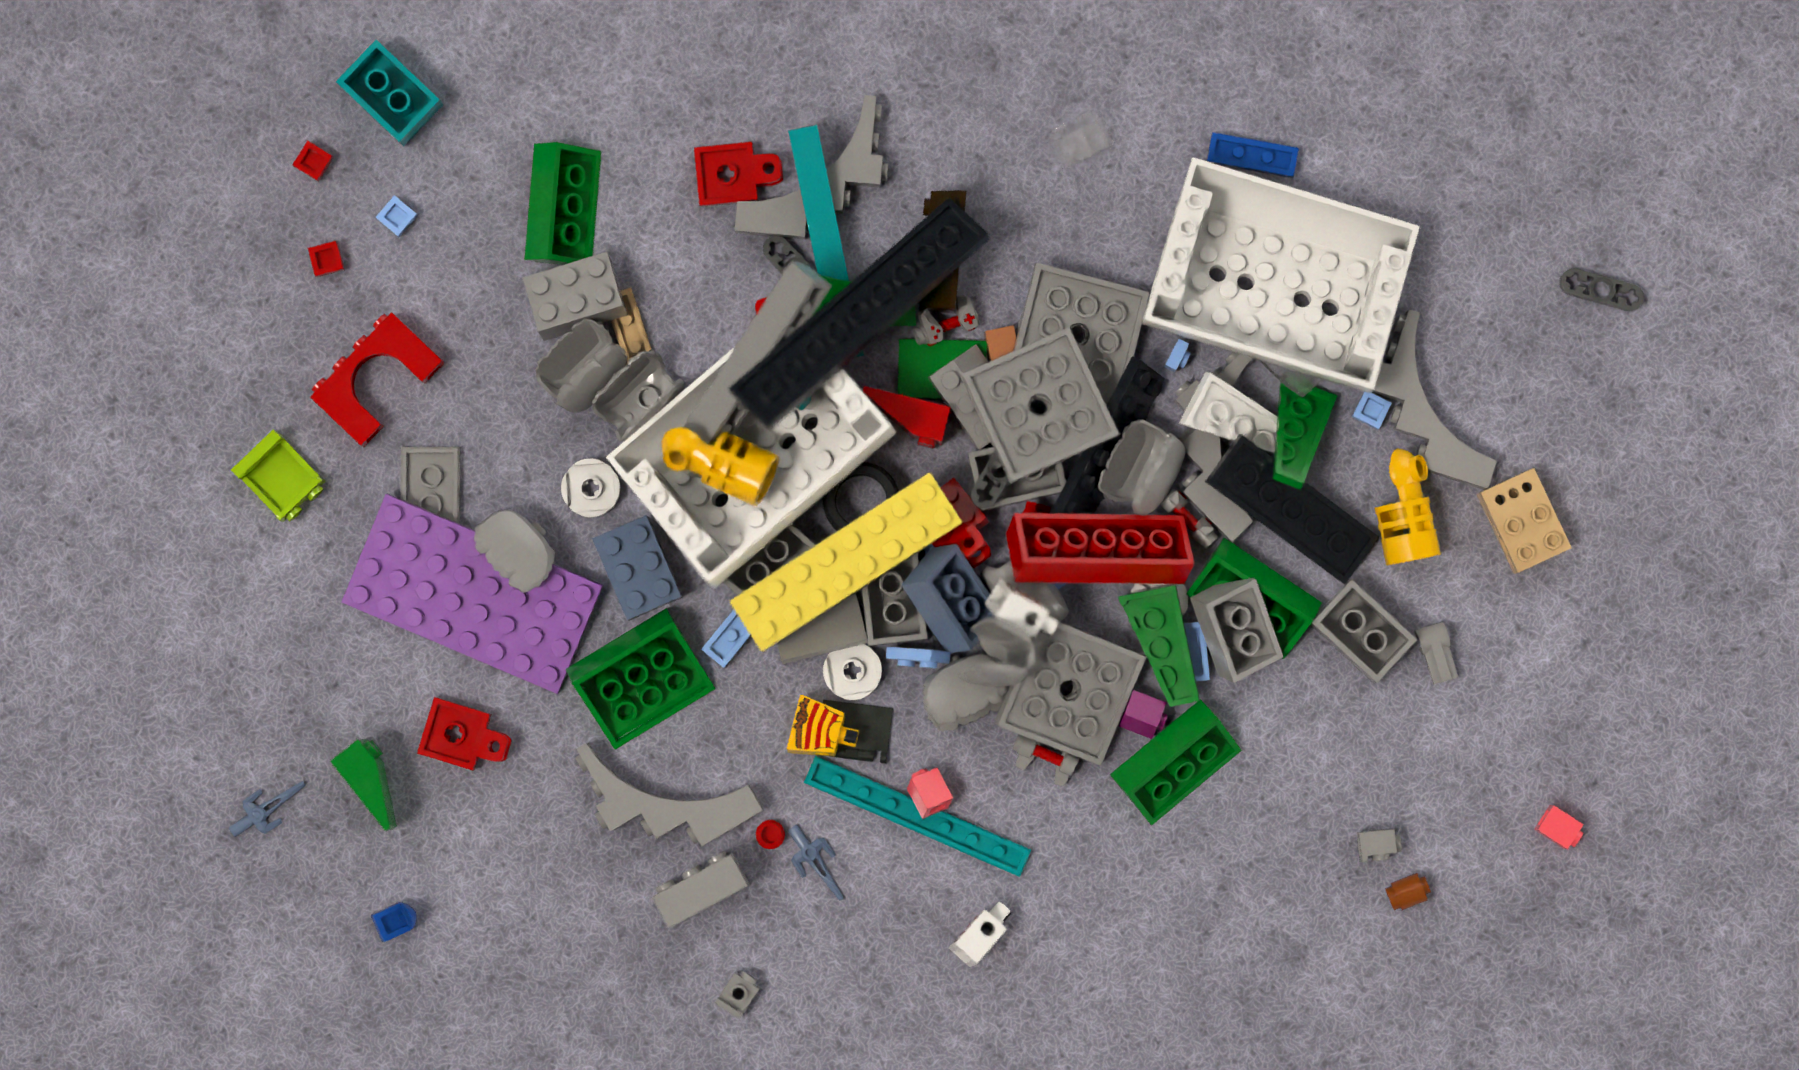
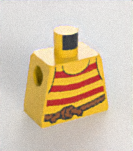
M800 695L787 751L792 754L836 756L838 744L851 747L856 746L859 730L843 726L845 720L843 712L807 696Z

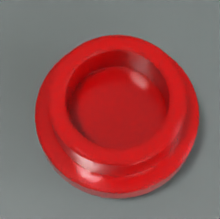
M766 820L757 827L756 840L763 848L775 849L783 843L785 830L779 822Z

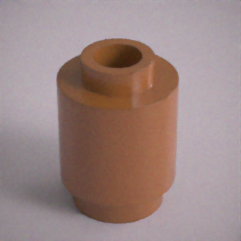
M1417 873L1392 882V886L1385 888L1393 910L1399 908L1405 910L1428 900L1426 894L1431 893L1425 876L1419 878Z

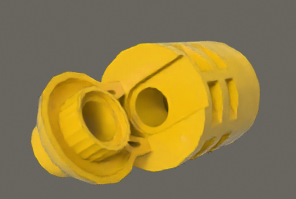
M682 427L668 430L661 441L663 460L668 468L674 471H692L701 475L702 483L755 507L762 502L768 492L779 464V455L725 431L718 437L713 446L704 443L696 433Z
M1397 448L1393 450L1391 455L1389 474L1392 483L1398 489L1400 502L1374 508L1378 518V529L1381 533V544L1386 566L1441 555L1437 532L1433 524L1434 517L1429 505L1430 498L1423 497L1420 484L1421 481H1425L1428 477L1427 463L1422 455L1414 456L1407 450ZM1410 528V533H1403V529Z

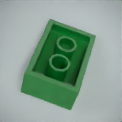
M357 739L330 762L385 831L393 830L397 825L384 762L379 757L383 752L373 740Z

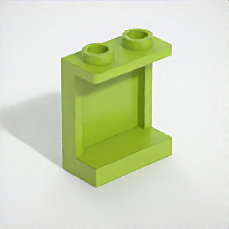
M274 429L231 469L281 522H284L286 519L289 522L295 519L302 512L300 505L307 499L313 501L324 490L321 485L326 482Z

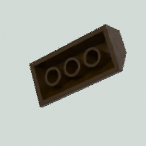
M931 191V198L924 199L923 216H928L948 198L965 211L967 191ZM959 267L918 302L920 303L921 311L928 309L931 312L955 313Z

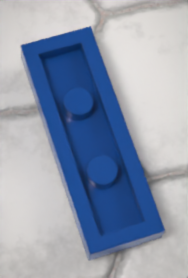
M1212 132L1207 162L1293 178L1299 148Z

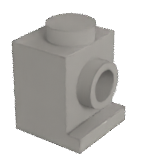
M1394 829L1356 832L1359 862H1368V856H1372V861L1388 860L1391 853L1402 851L1400 834L1395 835Z
M742 971L741 974L735 972L715 1001V1004L740 1019L760 989L755 985L758 980L745 971ZM741 988L744 991V997L741 999L735 998L733 996L734 989Z

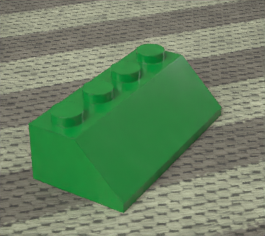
M559 142L534 144L524 260L565 265L593 256L601 151Z
M1223 538L1188 589L1186 595L1193 597L1214 585L1255 578L1283 654L1282 659H1284L1313 622L1322 602L1226 538Z
M1200 699V701H1197L1188 708L1187 711L1121 764L1110 776L1152 826L1242 750L1218 717Z

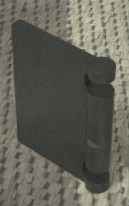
M823 699V704L845 714L844 727L859 730L855 747L838 744L836 756L829 757L873 762L874 750L881 751L880 763L886 764L893 708Z

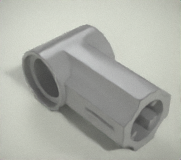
M1444 622L1416 629L1414 631L1415 637L1419 638L1421 644L1419 650L1425 656L1433 684L1457 678L1458 674L1449 648L1451 647V642Z

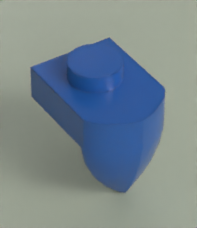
M397 902L370 915L382 942L412 930L416 925L417 918L416 911L410 905L403 902Z

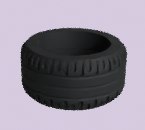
M862 462L823 496L822 501L825 515L837 532L850 524L842 518L836 505L837 493L842 484L852 477L867 476L880 483L885 491L886 499H889L897 494L899 490L893 477L885 469L873 463Z

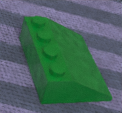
M667 608L566 668L572 685L615 750L715 690L713 683Z

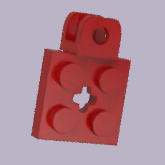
M753 142L694 147L700 207L734 204L737 201H758L757 187L774 186L783 181L782 161L779 156L771 153L754 155ZM728 166L730 171H734V176L730 177L729 182H724L723 178L718 177V173L723 172V167ZM768 166H774L772 173H765V169Z
M953 477L940 489L959 516L962 524L933 542L932 545L940 547L957 544L970 566L976 568L991 556V549L979 532L989 521L982 511L973 504L970 496ZM979 550H981V553L978 557H972Z
M434 697L417 754L474 771L478 757L489 761H505L512 739L504 733L488 729L492 714ZM456 725L459 727L462 737L461 739L457 738L455 743L450 741L451 736L447 735V730L453 729ZM497 741L500 748L497 752H494L492 745Z

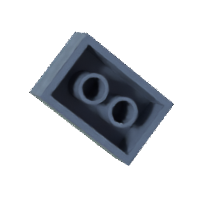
M647 515L592 538L628 621L683 598Z
M957 544L931 548L901 585L947 652L972 650L979 639L978 635L973 633L971 627L986 618H997L985 604L990 594Z

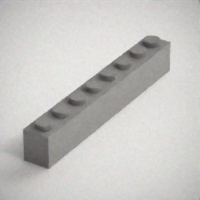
M791 262L783 271L781 279L773 291L766 297V302L758 314L751 320L750 326L743 337L735 344L734 351L726 363L720 367L718 375L711 386L703 393L702 399L694 412L688 416L683 428L696 433L704 443L711 446L715 444L718 437L724 431L734 435L749 411L730 394L728 388L813 315L831 285L809 266ZM683 471L687 476L701 478V475L692 471Z

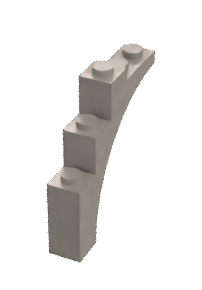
M864 96L861 117L854 135L839 159L827 170L835 213L843 214V208L850 205L851 189H845L846 185L881 188V181H887L888 163H883V155L872 154V151H878L879 133H874V123L880 122L882 104H876V96ZM800 189L782 197L763 201H737L735 233L769 237L781 236L783 238L806 240V233H809Z
M1408 309L1405 316L1400 314L1394 331L1399 332L1396 344L1390 343L1385 358L1390 360V363L1381 362L1374 390L1371 393L1402 402L1401 406L1395 405L1390 422L1395 423L1394 431L1426 441L1425 445H1419L1416 455L1424 457L1428 472L1486 490L1489 488L1497 460L1476 452L1457 439L1440 422L1429 405L1419 381L1415 360V335L1420 312Z
M1232 352L1225 359L1228 365L1221 372L1216 368L1212 374L1233 387L1240 372L1250 362L1252 357ZM1197 379L1192 384L1186 381L1175 392L1178 398L1174 403L1183 412H1185L1200 383ZM1189 427L1178 439L1185 446V456L1202 473L1198 476L1194 472L1182 483L1186 488L1182 494L1227 540L1233 542L1254 521L1244 510L1205 482L1222 459L1220 437Z
M585 743L576 749L579 755L575 758L583 772L589 770L594 779L590 782L593 790L598 797L604 796L606 799L596 805L599 812L595 813L603 829L608 827L610 831H613L642 814L644 819L640 823L648 836L654 835L658 839L681 824L688 822L689 827L686 828V831L694 844L699 842L701 846H704L764 810L750 785L730 794L707 800L681 801L658 797L639 790L619 778L600 760L589 743Z

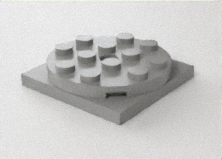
M1035 263L1024 309L1019 319L1017 338L1013 351L1068 327L1070 329L1073 327L1080 328L1083 331L1084 338L1077 345L1104 402L1108 403L1131 357H1134L1149 292Z
M1070 327L961 375L979 414L983 430L992 443L1010 484L1051 465L1061 463L1078 453L1119 435ZM1042 400L1046 404V412L1043 415L1033 413L1030 410L1032 401Z
M1058 621L1052 635L1048 636L1038 631L1034 637L1031 636L1035 649L1034 669L1030 675L1026 674L1021 682L1014 686H1009L994 724L1101 766L1146 656ZM1067 680H1071L1073 690L1068 695H1062L1060 685Z

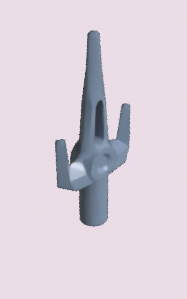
M302 781L258 806L252 802L262 794L261 789L243 800V808L248 815L229 827L232 835L236 837L252 825H255L260 832L266 834L282 823L281 819L267 824L266 818L306 785L305 782ZM280 799V802H278L268 811L264 809L266 806Z
M796 824L788 832L800 848V851L794 854L791 862L802 878L806 877V873L800 862H808L838 900L841 901L844 897L819 854V851L823 848L831 857H834V851L824 838L816 839L810 843ZM814 860H818L822 869L826 873L825 876L815 865Z

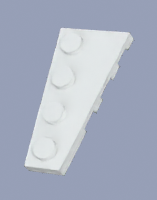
M1205 372L1178 424L1234 441L1241 434L1263 451L1275 454L1277 416L1211 372Z

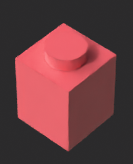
M927 768L921 769L911 776L912 778L907 790L922 819L949 808L953 796L938 768L930 771Z
M1549 805L1534 830L1563 849H1568L1570 845L1575 847L1583 836V832L1580 830L1584 824L1558 807Z

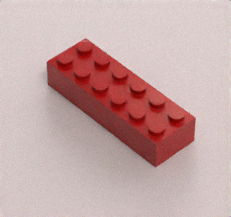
M1014 513L1006 531L1015 582L1185 584L1194 566L1184 515L1141 516L1124 514Z

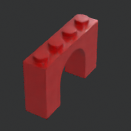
M392 312L388 316L383 314L373 324L375 330L368 337L363 335L355 342L352 347L355 351L348 358L345 356L340 358L332 367L334 372L327 380L324 377L321 378L313 386L312 391L314 393L310 396L317 405L362 447H365L384 426L359 402L356 396L354 382L360 367L374 357H393L401 361L425 384L445 364L439 356Z

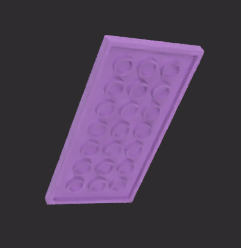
M385 494L342 603L558 694L567 674L566 668L571 665L603 584L552 564V570L549 572L548 578L539 587H535L526 593L520 592L519 589L508 584L510 578H503L498 571H494L492 564L488 563L485 557L486 553H479L476 550V542L474 541L475 530L395 496Z

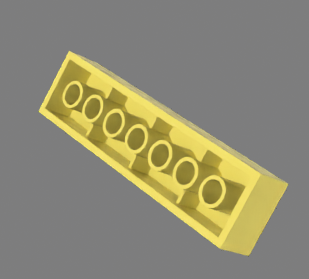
M929 472L729 602L761 652H764L960 526L962 521Z

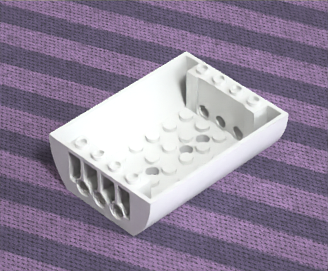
M1192 158L1176 205L1142 324L1371 393L1374 390L1420 226ZM1215 268L1220 269L1224 272L1225 279L1219 282L1214 281L1210 278L1209 271ZM1241 277H1247L1252 281L1253 288L1243 290L1238 286L1237 280ZM1297 294L1305 295L1309 299V305L1306 307L1297 306L1294 302V296ZM1324 303L1334 304L1337 308V314L1333 316L1326 315L1322 310V305Z
M734 348L606 456L607 460L712 587L716 588L897 433L843 369L839 370L812 394L809 405L803 411H799L796 408L772 430L768 431L748 412L734 433V436L779 455V464L774 479L762 502L757 507L728 495V502L724 506L717 507L715 505L717 497L726 493L702 483L701 478L687 476L683 471H674L668 468L664 463L661 450V441L665 432L672 428L684 427L688 416L694 412L702 399L703 393L711 386L718 375L720 367L726 363ZM811 417H817V426L812 430H806V421ZM794 436L796 438L795 445L790 449H783V441L787 437Z

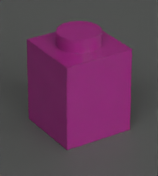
M1133 690L1119 727L1152 739L1156 729L1162 731L1168 715L1163 713L1166 702Z

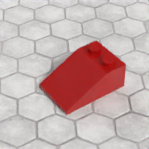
M864 386L863 394L869 401L912 438L918 439L917 445L935 449L936 444L942 445L950 413L949 406Z

